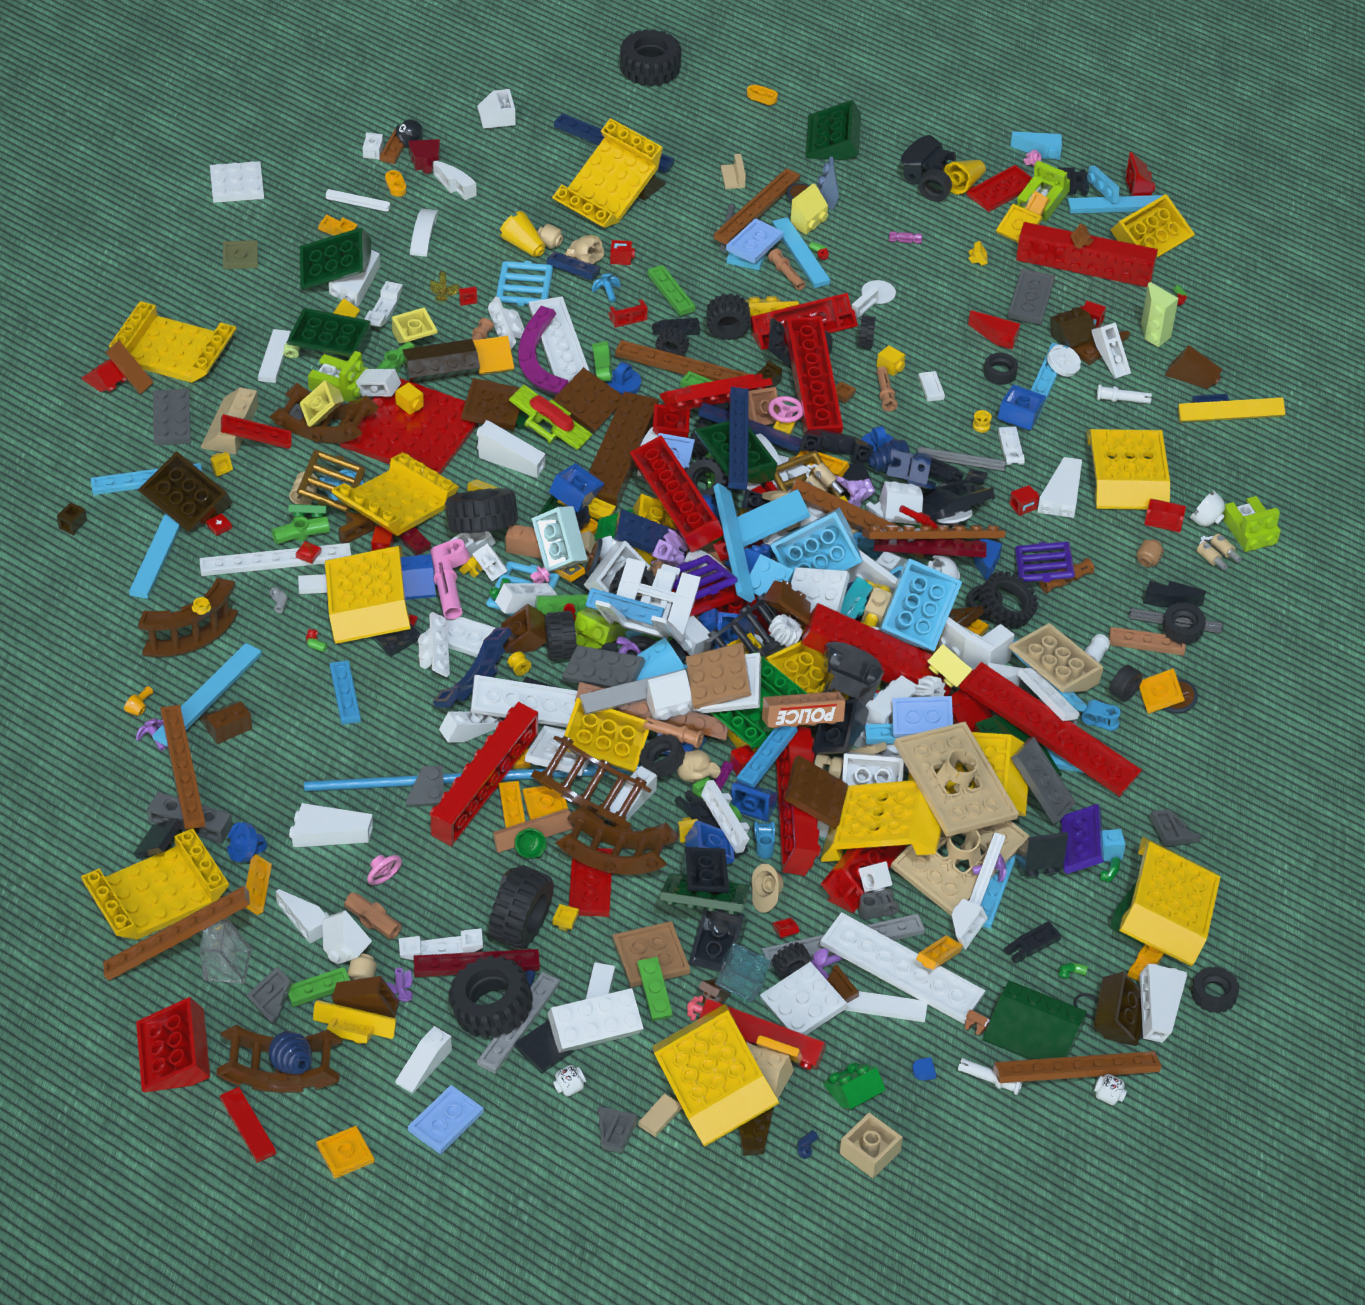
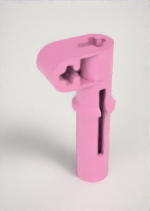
M454 539L437 545L430 551L435 572L433 579L434 583L438 586L443 614L447 619H456L462 614L456 586L457 575L453 568L465 564L470 559V553L461 539Z

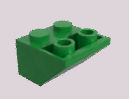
M858 1062L847 1065L846 1070L830 1074L828 1076L829 1079L823 1081L824 1087L841 1107L852 1109L886 1090L877 1067L869 1066L868 1064H858Z

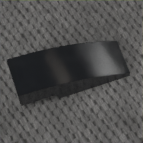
M1149 581L1144 604L1170 608L1173 604L1187 602L1188 604L1200 607L1204 604L1206 590L1170 581L1168 586Z

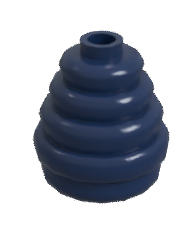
M892 439L889 443H884L882 447H878L876 451L871 452V456L868 457L869 467L873 468L876 472L887 473L888 464L899 465L901 463L900 459L891 457L892 448L910 451L907 442L903 439Z
M284 1031L276 1035L271 1041L269 1056L272 1065L278 1071L287 1074H302L310 1068L312 1063L311 1046L308 1039L301 1033Z

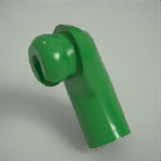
M502 578L500 588L494 586V589L492 587L489 589L492 599H497L503 584L510 583V579Z
M1113 857L1111 859L1109 871H1101V881H1107L1106 883L1115 878L1120 870L1121 860L1119 858Z

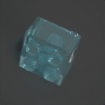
M733 942L722 959L715 984L753 1002L764 985L770 960Z

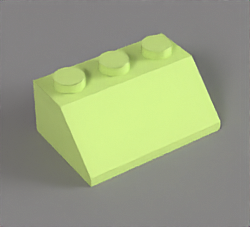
M1151 282L1148 283L1141 324L1145 340L1160 347L1171 338L1178 298Z

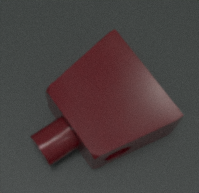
M440 139L408 141L409 157L414 169L422 170L426 174L431 173L433 162L440 161Z

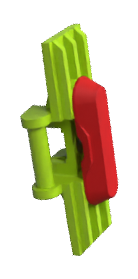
M523 385L509 399L510 402L530 416L524 426L532 428L547 439L549 444L559 437L576 450H579L592 436L589 431L572 420L570 412L552 399L550 401L546 400L526 385ZM543 419L553 426L551 429L552 434L537 423H540Z

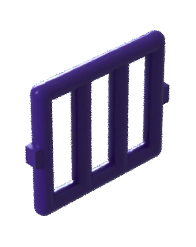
M1067 541L1055 543L1038 542V544L1015 547L1018 580L1022 577L1025 579L1023 582H1051V580L1067 579L1075 576L1071 545ZM1064 549L1063 552L1023 555L1026 552ZM1065 559V561L1024 565V562ZM1067 569V571L1025 575V572Z
M709 555L690 562L685 561L676 567L682 573L707 563L708 565L687 573L698 577L714 570L717 571L701 578L699 587L721 578H726V580L697 591L695 600L709 594L714 595L719 590L736 584L738 582L737 577ZM681 576L674 582L673 589L677 591Z

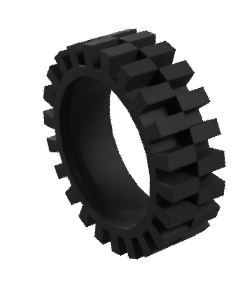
M999 571V573L995 572L993 575H990L981 586L978 594L980 595L979 601H982L980 606L986 607L984 613H990L991 616L989 618L991 620L995 617L998 625L1003 622V626L1007 628L1009 625L1010 629L1025 626L1038 609V602L1036 601L1038 597L1033 595L1035 592L1033 588L1028 589L1030 586L1028 582L1026 584L1023 583L1024 578L1021 577L1018 580V575L1015 573L1011 576L1008 571L1005 574L1003 571ZM1003 588L1016 595L1022 604V611L1015 612L1004 607L997 600L995 589Z

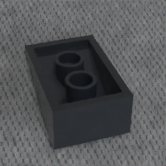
M859 699L845 700L843 722H836L835 724L819 723L812 751L814 755L848 753L865 729L869 710Z
M1068 833L1028 837L1016 852L1020 877L1035 878L1043 873H1046L1047 876L1058 874V871L1064 866Z
M685 847L682 869L687 890L729 893L725 849Z
M704 907L688 964L720 972L722 965L726 961L722 973L729 974L748 919L745 914L726 913V910L722 909L709 911Z

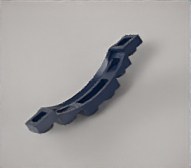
M509 627L495 628L483 640L480 651L465 676L453 687L442 689L433 700L436 708H449L454 705L455 701H464L469 695H472L475 675L494 678L495 673L499 670L496 663L499 662L500 657L505 652L502 645L507 642L508 637L512 634Z

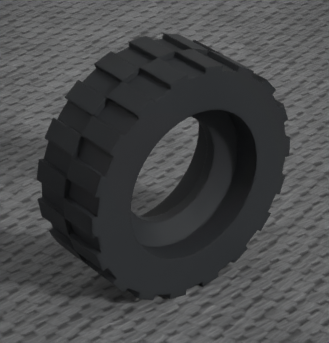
M1187 602L1173 604L1170 608H1167L1164 614L1163 632L1173 642L1175 641L1179 644L1194 643L1203 635L1206 617L1204 612L1198 606H1194V604H1188ZM1181 617L1188 618L1193 621V627L1190 629L1180 628L1175 625V620Z
M662 734L649 740L644 745L639 758L643 767L656 774L657 778L666 777L677 771L683 764L685 750L675 736ZM671 750L664 759L654 762L659 754Z
M1203 968L1194 978L1191 990L1192 999L1197 1006L1210 1013L1227 1012L1228 1009L1233 1008L1237 1001L1239 983L1237 978L1233 976V973L1228 972L1224 968ZM1208 983H1216L1223 986L1226 992L1221 997L1212 996L1205 991V986Z

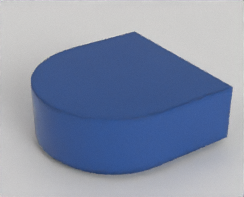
M931 1057L918 1059L914 1062L912 1073L915 1078L919 1080L936 1079V1072Z

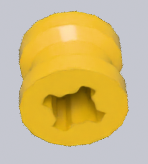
M985 410L976 411L974 413L973 429L980 433L989 431L992 419L991 414Z
M515 652L508 658L507 664L517 676H522L531 669V662L526 659L523 652Z

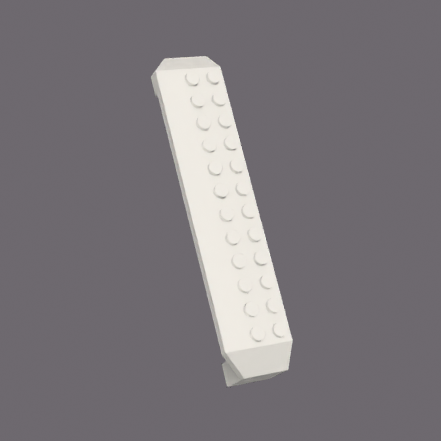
M806 504L811 517L800 521L799 528L826 513ZM859 550L863 562L845 570L850 573L848 583L854 582L857 577H860L864 581L869 580L874 584L888 585L891 589L890 593H893L898 578ZM948 617L939 646L945 645L972 670L981 662L986 665L988 663L1005 665L1011 660L1012 650L1009 649V645L1013 643L1015 634L1003 625H998L981 637Z

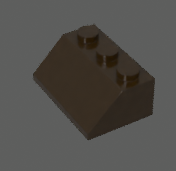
M1124 971L1103 977L1094 1028L1105 1039L1137 1046L1142 1026L1141 990Z

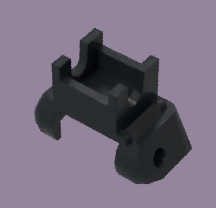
M926 135L916 140L901 156L905 179L913 184H919L923 176L922 167H926L927 171L929 169H939L944 172V167L948 164L947 160H956L955 152L944 150L942 143L932 135ZM927 180L928 183L931 182L941 185L939 182L935 180Z
M836 641L828 642L824 645V667H827L826 672L830 674L822 690L823 692H832L835 689L849 695L848 700L858 699L862 689L875 685L885 672L882 670L879 661L862 649Z

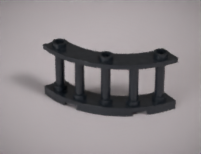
M764 592L756 598L757 603L752 607L748 604L739 611L741 615L721 630L716 628L707 634L709 638L706 641L710 643L714 640L719 648L726 647L727 644L720 635L731 627L749 651L748 654L756 651L763 657L780 643L767 634L752 611L757 608L769 626L772 620L778 616V613L772 606L762 600L765 596ZM742 618H747L763 640L764 646L760 649L753 645L737 623Z

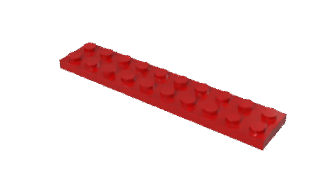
M983 662L959 686L967 694L1031 737H1034L1038 742L1118 796H1121L1142 771V769L1069 720L1062 721L1047 705Z

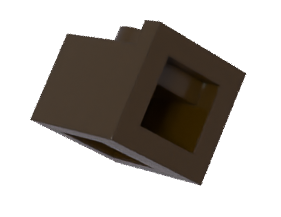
M767 361L766 365L755 374H762L763 379L771 378L773 385L766 388L775 387L782 381V368L770 361Z
M71 502L57 515L59 529L73 536L76 534V530L87 520L86 509Z

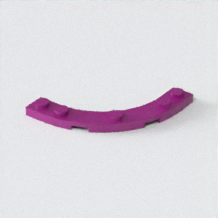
M540 306L526 325L521 336L518 349L519 363L526 378L536 388L556 396L569 381L548 373L539 365L536 345L539 344L543 332L556 315L554 309Z

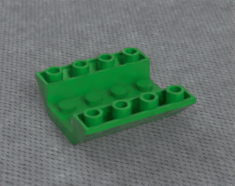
M761 656L760 708L710 712V714L751 748H757L763 744L774 729L767 727L762 719L763 697L808 693Z

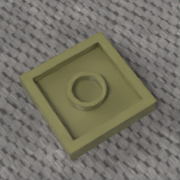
M257 240L223 241V269L258 268Z

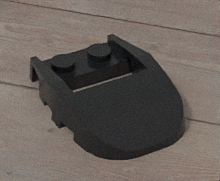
M971 479L943 483L923 494L922 513L930 516V519L933 520L955 516L956 511L962 510L967 512L971 510L970 506L972 505L980 506L988 499H995L994 489L992 487L986 489L983 486L976 485L971 482Z

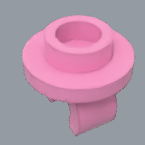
M1032 150L1031 153L1026 154L1027 158L1023 159L1025 165L1032 164L1034 166L1037 161H1041V154L1037 150Z
M538 566L536 568L538 572L530 575L533 583H543L544 581L548 583L550 581L548 578L550 574L545 567L541 569Z

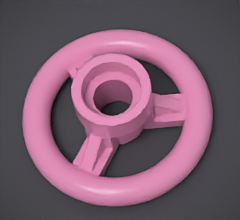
M781 396L769 403L768 411L777 421L791 423L803 416L800 401L793 397ZM783 402H791L796 406L785 405ZM775 404L779 407L778 414L774 411Z
M379 855L373 859L370 864L372 870L367 877L368 883L370 885H379L390 879L399 870L402 864L401 857L392 855L385 858L383 855Z

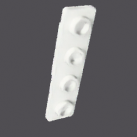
M496 296L490 302L488 311L498 337L508 336L510 348L512 349L516 343L515 338L521 339L524 326L518 312L513 309L503 308L500 298Z
M432 612L429 614L430 628L418 638L420 667L427 669L432 664L433 671L448 677L450 669L447 619Z

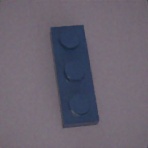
M556 251L547 257L546 263L554 268L563 269L570 274H577L588 280H593L600 274L601 268Z

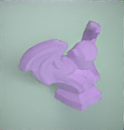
M836 476L838 478L836 482L847 488L850 493L848 502L857 507L861 506V501L868 499L875 493L870 479L848 481Z
M668 529L669 533L663 536L666 542L659 539L652 556L658 559L656 561H663V563L677 567L685 560L684 552L679 551V548L687 551V546L680 535Z

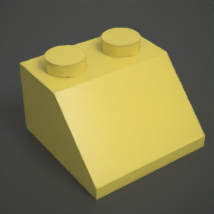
M812 184L792 199L791 223L795 229L808 234L820 223L826 221L828 217V204L815 184Z
M425 307L392 317V332L398 343H405L438 333Z
M324 380L300 402L307 425L310 427L318 425L332 411L338 408L344 400L340 390Z
M943 644L927 661L931 664L928 668L936 675L940 672L945 677L943 681L951 688L954 685L958 688L961 682L973 671Z

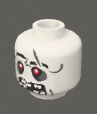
M569 1065L555 1073L556 1081L553 1084L558 1094L562 1092L568 1097L581 1091L586 1080L579 1067L575 1068V1066Z
M1111 1074L1100 1076L1093 1090L1096 1092L1097 1099L1110 1105H1115L1117 1101L1122 1102L1127 1093V1090L1124 1089V1081Z

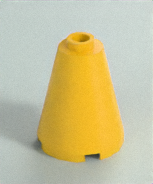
M981 160L954 161L944 167V172L952 181L950 192L953 194L967 192L986 171L985 164Z
M523 211L516 212L518 215L515 217L511 215L501 226L500 231L502 234H499L500 237L533 257L541 256L545 252V243L528 216Z

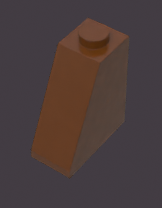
M1188 345L1171 362L1165 375L1209 389L1220 381L1221 376L1219 375L1222 368Z
M381 976L336 982L335 990L332 994V1000L336 1005L387 1017H396L399 1000Z

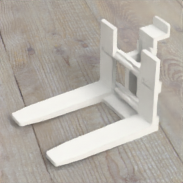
M627 558L616 595L635 600L637 593L643 594L640 602L664 608L663 617L652 616L651 621L654 625L652 626L627 619L617 608L609 603L596 600V608L609 624L613 625V622L616 621L623 628L659 638L665 637L668 639V636L674 637L678 643L682 644L701 577L682 572L677 591L674 593L672 588L675 580H678L679 568L663 564L661 569L657 570L653 585L649 586L641 584L646 562Z

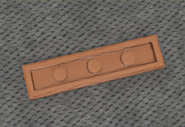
M1110 627L1109 641L1112 646L1183 656L1185 654L1186 644L1173 642L1165 634Z
M567 808L493 832L496 851L499 853L514 848L516 835L519 831L526 828L537 829L545 837L573 829L572 822L567 819L570 811Z

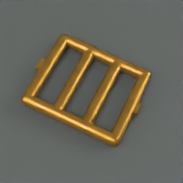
M314 450L297 493L317 501L318 505H328L348 512L351 508L348 505L306 490L308 484L330 492H332L333 488L337 487L311 477L313 471L348 483L354 489L360 485L365 468L344 460L345 457L339 455L336 457L319 450ZM318 458L357 472L355 478L316 464Z
M812 451L797 458L793 456L787 462L777 465L774 480L778 488L782 491H788L787 488L793 486L796 478L805 481L807 479L806 473L783 481L779 472L812 459L816 465L823 463L818 452ZM813 470L810 471L809 476L814 474ZM832 487L828 488L832 495L838 498L842 497Z

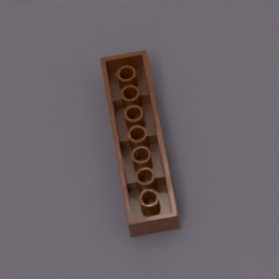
M624 391L589 470L590 474L604 483V486L595 498L616 506L615 511H617L636 468L629 452L640 447L644 437L653 427L654 404H659V399Z

